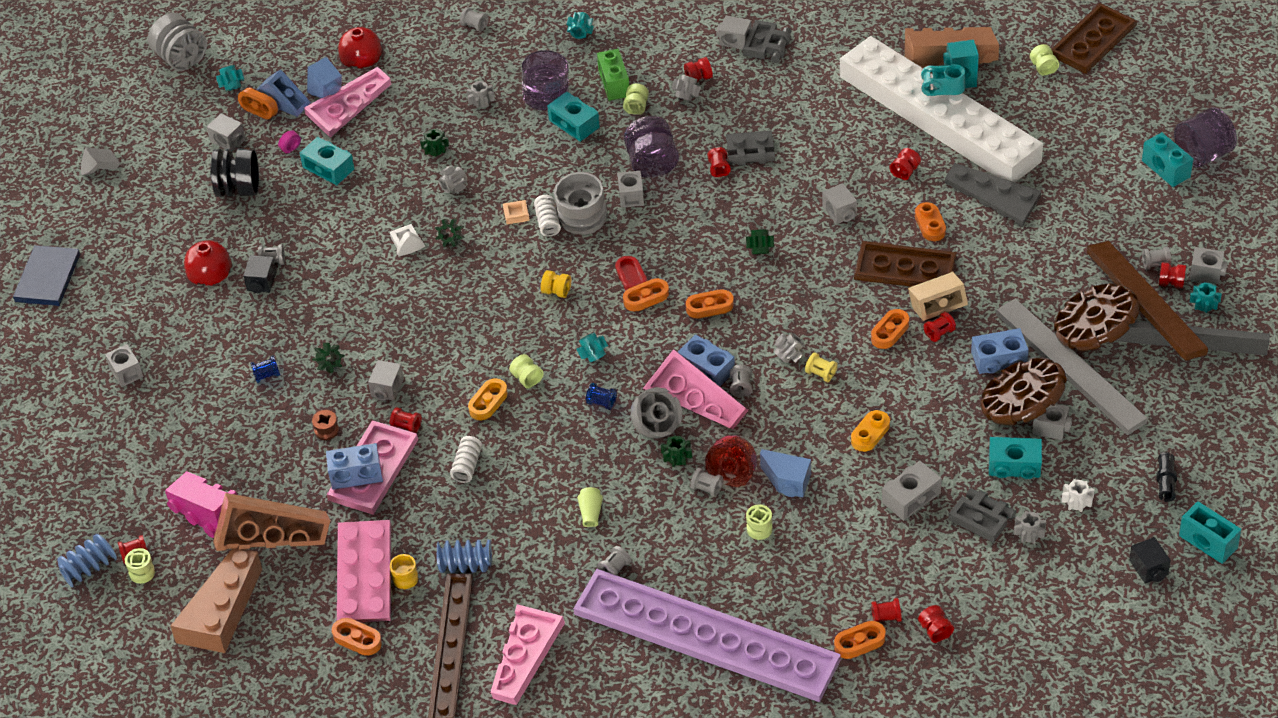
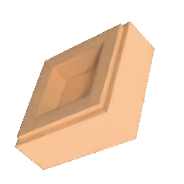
M526 200L503 204L506 224L530 221Z

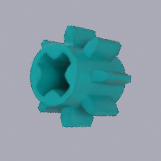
M574 12L573 17H568L566 23L568 26L567 32L576 39L586 38L587 33L592 34L593 18H590L584 12Z
M235 65L219 69L220 75L216 76L219 88L225 87L226 92L242 87L241 81L245 79L242 69L236 70Z
M1202 283L1199 286H1194L1189 302L1195 303V310L1207 313L1212 309H1218L1222 293H1216V285Z
M595 332L579 340L581 347L576 350L581 359L588 358L589 362H593L606 355L604 348L608 344L604 336L597 337Z

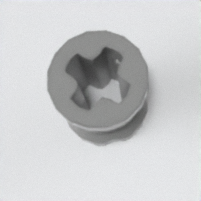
M465 7L461 13L460 24L462 26L469 25L474 27L476 31L482 32L488 24V14H480L474 12L472 8Z
M279 244L278 247L265 248L263 245H260L258 247V256L273 257L274 263L284 265V245Z
M1169 247L1151 251L1143 249L1142 261L1145 270L1161 266L1162 262L1171 265Z
M738 364L730 369V377L732 378L730 393L735 397L749 396L752 393V385L749 379L752 376V370L749 366Z
M697 468L693 474L690 487L692 490L700 489L710 493L712 497H716L722 488L723 476H714L705 473L702 468Z
M615 546L611 549V554L604 561H600L597 564V568L618 576V572L624 566L631 563V557L623 548Z

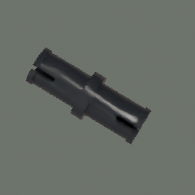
M1169 452L1161 453L1158 456L1159 471L1156 473V480L1159 483V499L1162 500L1164 494V502H1170L1176 498L1175 483L1177 481V473L1174 470L1175 456L1173 454L1170 455Z

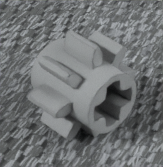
M681 75L680 80L674 79L671 89L676 91L675 97L691 101L692 96L698 97L701 87L696 85L697 79Z
M477 81L471 85V89L466 90L469 105L474 104L477 109L489 107L490 101L495 100L492 85L488 86L486 82Z
M451 165L440 171L442 177L438 181L446 193L458 194L466 188L463 183L467 181V176L462 168H454Z
M782 333L775 341L777 348L774 352L785 363H788L791 359L796 363L804 355L802 350L804 343L794 333H790L788 336Z
M1025 511L1021 517H1015L1014 535H1020L1022 543L1026 541L1035 544L1038 538H1045L1046 520H1041L1038 512Z

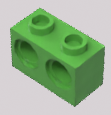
M619 49L597 53L598 72L608 101L626 98L629 77Z

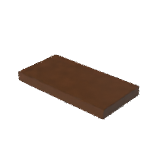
M1099 3L1051 50L1057 60L1087 74L1137 25V20Z
M862 241L854 280L912 287L954 272L957 252Z

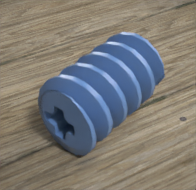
M95 534L93 535V542L89 539L85 540L84 547L81 545L75 547L76 553L68 551L66 553L67 559L63 556L57 559L63 578L71 587H74L73 578L82 582V572L90 577V567L99 571L100 561L105 565H109L107 557L110 555L113 559L117 560V556L111 545L102 536Z
M446 540L444 548L440 547L439 541L437 543V566L440 573H445L447 566L451 573H455L457 567H459L461 573H466L468 565L472 573H476L478 566H480L482 572H487L489 565L491 567V540H487L485 547H482L480 540H477L475 547H472L470 540L466 541L465 547H461L459 540H456L454 548H451L449 540Z

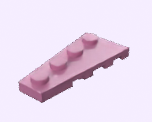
M376 67L342 86L337 93L329 94L304 108L305 114L331 138L391 85L390 77L380 68Z
M674 349L643 387L645 390L655 387L666 388L670 391L668 393L679 400L682 407L732 430L748 412L747 408Z
M517 604L515 620L511 622L509 629V640L503 649V660L498 666L491 689L493 699L513 705L518 704L564 626L563 616Z

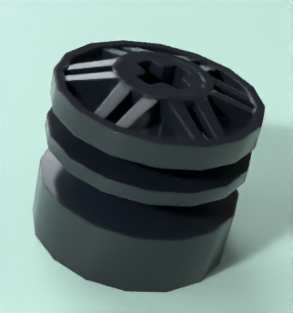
M255 148L237 149L235 159L231 149H225L224 154L221 149L213 150L210 177L216 197H224L225 192L227 197H232L235 192V186H237L240 196H257L259 164Z

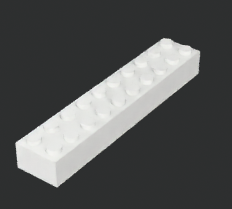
M872 36L840 58V77L992 175L1016 183L1042 162V142L963 93L960 95H925L921 90L923 83L921 71L923 68Z

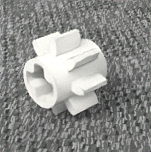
M1073 479L1069 485L1064 484L1061 501L1068 503V510L1074 509L1082 512L1086 506L1092 507L1094 489H1089L1087 481Z

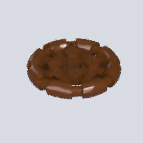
M1113 283L1092 286L1091 290L1077 293L1064 304V309L1059 310L1055 318L1054 331L1057 339L1065 347L1070 349L1076 347L1079 351L1101 348V344L1108 341L1113 343L1129 331L1130 324L1135 323L1140 309L1137 295L1130 288L1123 285L1116 286Z
M1031 358L1028 362L1020 361L1003 369L997 378L993 377L986 385L980 402L984 416L996 424L1005 426L1017 425V422L1022 420L1026 423L1038 418L1047 412L1046 408L1050 405L1054 406L1062 397L1066 388L1065 383L1067 382L1065 370L1059 363H1054L1053 360L1047 358Z

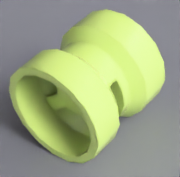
M1038 45L1031 51L1030 59L1036 65L1040 75L1044 76L1057 71L1059 62L1048 45Z
M635 83L628 86L623 103V108L628 114L641 115L644 113L649 96V91L644 85Z
M526 354L516 357L509 368L515 378H519L520 383L528 389L539 383L544 375L543 370L538 365H535L533 360Z
M764 505L751 506L746 513L748 535L757 540L768 538L772 533L771 510Z
M138 548L126 555L125 565L133 582L146 583L154 577L155 568L147 550Z

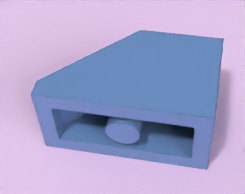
M327 57L308 67L307 92L310 95L324 98L329 94L333 95L339 91L342 75Z
M281 69L269 76L256 89L272 97L277 102L279 110L296 117L311 103Z
M761 449V469L776 490L788 497H804L811 476V459Z

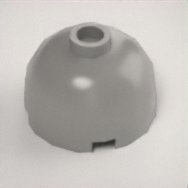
M655 387L643 391L634 399L631 406L630 417L633 426L640 434L647 438L658 439L671 435L682 421L680 402L676 397L668 393L670 391L666 388Z

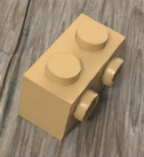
M954 272L908 288L912 307L923 321L939 316L944 311L950 312L968 305L964 284Z

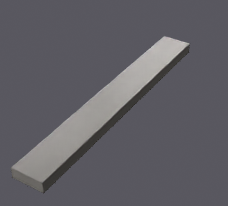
M1016 298L996 309V315L1012 330L1021 329L1025 342L1040 356L1053 360L1054 363H1059L1065 370L1067 380L1124 433L1129 435L1147 424V417L1072 349L1061 344L1056 335Z

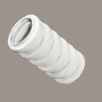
M541 195L534 201L540 232L546 237L557 235L560 232L561 226L555 200L550 195Z
M465 436L460 440V445L450 471V475L454 480L461 483H467L472 480L478 456L482 449V443L479 439Z

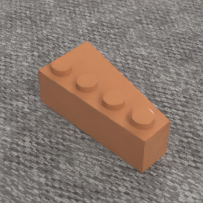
M964 27L962 30L944 28L943 31H933L932 28L914 31L913 28H905L904 57L922 68L930 65L945 66L943 53L947 52V43L974 40L979 54L978 64L991 63L999 58V43L991 27Z
M225 493L213 543L216 551H225L232 548L242 550L250 549V547L276 548V546L290 545L291 547L324 545L330 518L326 511Z
M239 548L231 549L170 627L176 643L222 653L226 652L262 571L258 552L246 549L239 550Z

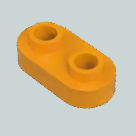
M497 378L487 380L469 401L470 416L479 421L490 418L507 398L506 383Z
M880 410L869 412L852 432V446L862 452L872 450L890 428V417L888 414Z

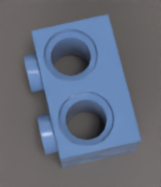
M1020 328L972 337L971 353L979 374L995 373L1020 361L1028 362L1029 350Z
M696 334L678 351L679 354L719 386L730 377V369L735 366L734 356L730 352L718 348L709 340L703 339Z
M377 443L326 451L328 474L332 490L383 482Z

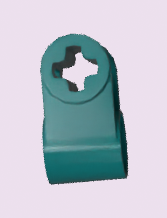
M930 65L921 71L923 79L921 90L927 96L960 95L965 91V69L960 65Z

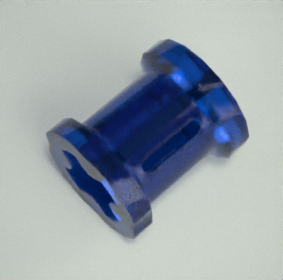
M274 355L270 356L268 360L256 364L254 362L250 363L256 383H260L262 379L273 375L276 377L280 376Z
M591 383L586 393V404L592 405L595 403L605 406L607 410H611L617 399V390L614 388L608 390L598 387L596 383Z

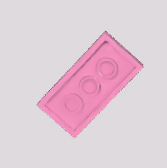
M372 420L357 446L377 443L383 482L334 490L331 487L327 493L328 501L374 515L418 441L417 434Z
M390 520L338 523L337 620L351 618L358 622L391 621Z

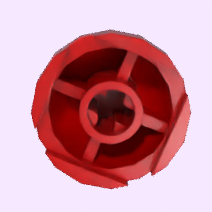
M365 27L349 29L341 36L338 44V54L341 62L347 67L353 66L357 67V69L370 67L377 63L383 51L378 35Z
M203 240L197 242L185 254V273L187 278L194 284L200 283L208 286L220 283L227 278L232 268L231 258L227 249L216 241Z

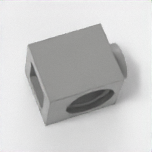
M725 16L722 24L718 25L716 32L720 45L743 50L751 31V20Z
M220 114L207 126L210 142L224 149H231L232 151L236 146H240L245 139L242 123L226 115Z
M641 171L617 173L621 208L644 206Z
M843 183L822 191V207L836 224L843 221L848 222L857 216V200Z
M1195 247L1189 280L1219 284L1220 276L1226 275L1228 263L1223 261L1224 251Z
M127 344L105 354L109 369L121 387L143 378L140 364Z
M377 361L368 381L371 397H375L380 401H395L404 380L401 364Z
M1050 405L1046 408V413L1034 419L1032 434L1063 440L1064 433H1070L1073 418L1068 417L1069 406Z

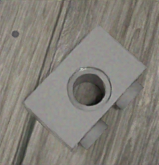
M918 461L913 466H908L901 475L894 480H889L883 486L882 503L904 521L941 493L942 478L924 463Z

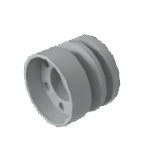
M178 13L163 15L157 19L148 33L150 49L177 71H184L189 68L188 66L191 67L200 62L207 50L205 35Z
M575 172L560 179L555 186L554 196L561 226L566 231L579 235L590 234L599 230L606 222L608 215L601 181L595 175L588 172Z

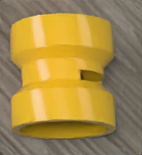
M546 270L541 281V292L548 295L554 293L558 297L566 298L571 288V275L564 273L557 275L555 271Z
M400 554L395 556L390 562L393 584L399 589H410L418 582L416 562L412 556Z

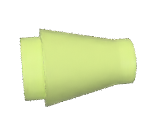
M584 488L577 497L583 526L596 527L598 526L603 496L597 488Z

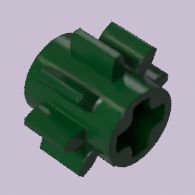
M430 129L423 133L424 139L420 140L421 149L425 151V155L430 154L437 157L442 153H446L445 147L449 146V139L445 137L444 131Z
M443 219V226L435 227L438 231V236L435 239L444 241L443 247L449 245V242H451L453 247L457 246V239L464 238L461 235V229L464 226H458L456 224L457 219H452L450 224L447 219ZM451 228L450 232L454 233L453 236L449 237L446 229Z
M767 229L751 230V236L746 237V249L751 248L752 255L769 254V248H774V235L769 236V230Z
M324 342L322 349L315 348L317 353L312 361H316L319 364L317 370H324L326 368L328 373H333V367H342L340 362L341 358L345 357V355L340 354L338 351L339 345L331 347L330 343ZM331 355V359L326 361V356Z
M680 435L668 437L667 444H661L663 462L669 461L672 467L676 465L685 466L686 459L693 457L690 440L685 441Z

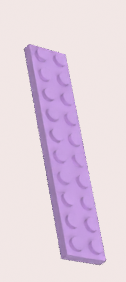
M596 569L573 608L574 615L817 702L821 701L841 661V654L599 569Z

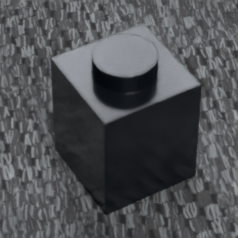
M250 255L243 275L247 291L270 293L277 272L273 257Z
M1155 537L1131 546L1129 561L1145 584L1151 581L1159 582L1169 575L1171 560Z

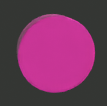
M293 130L287 131L279 139L278 147L284 153H290L298 148L301 137Z

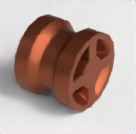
M321 410L314 414L312 425L316 437L320 440H330L336 437L339 433V426L335 413L330 410Z

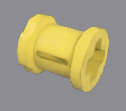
M815 352L809 357L805 366L806 373H814L823 377L825 382H829L837 371V362L824 360Z

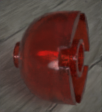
M736 435L719 438L709 448L705 457V467L708 474L714 476L721 475L723 480L730 481L725 485L736 488L745 485L754 475L758 462L757 454L752 444L745 438ZM726 474H735L736 477L730 479Z

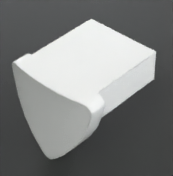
M412 224L390 232V237L397 248L398 256L407 255L425 247Z

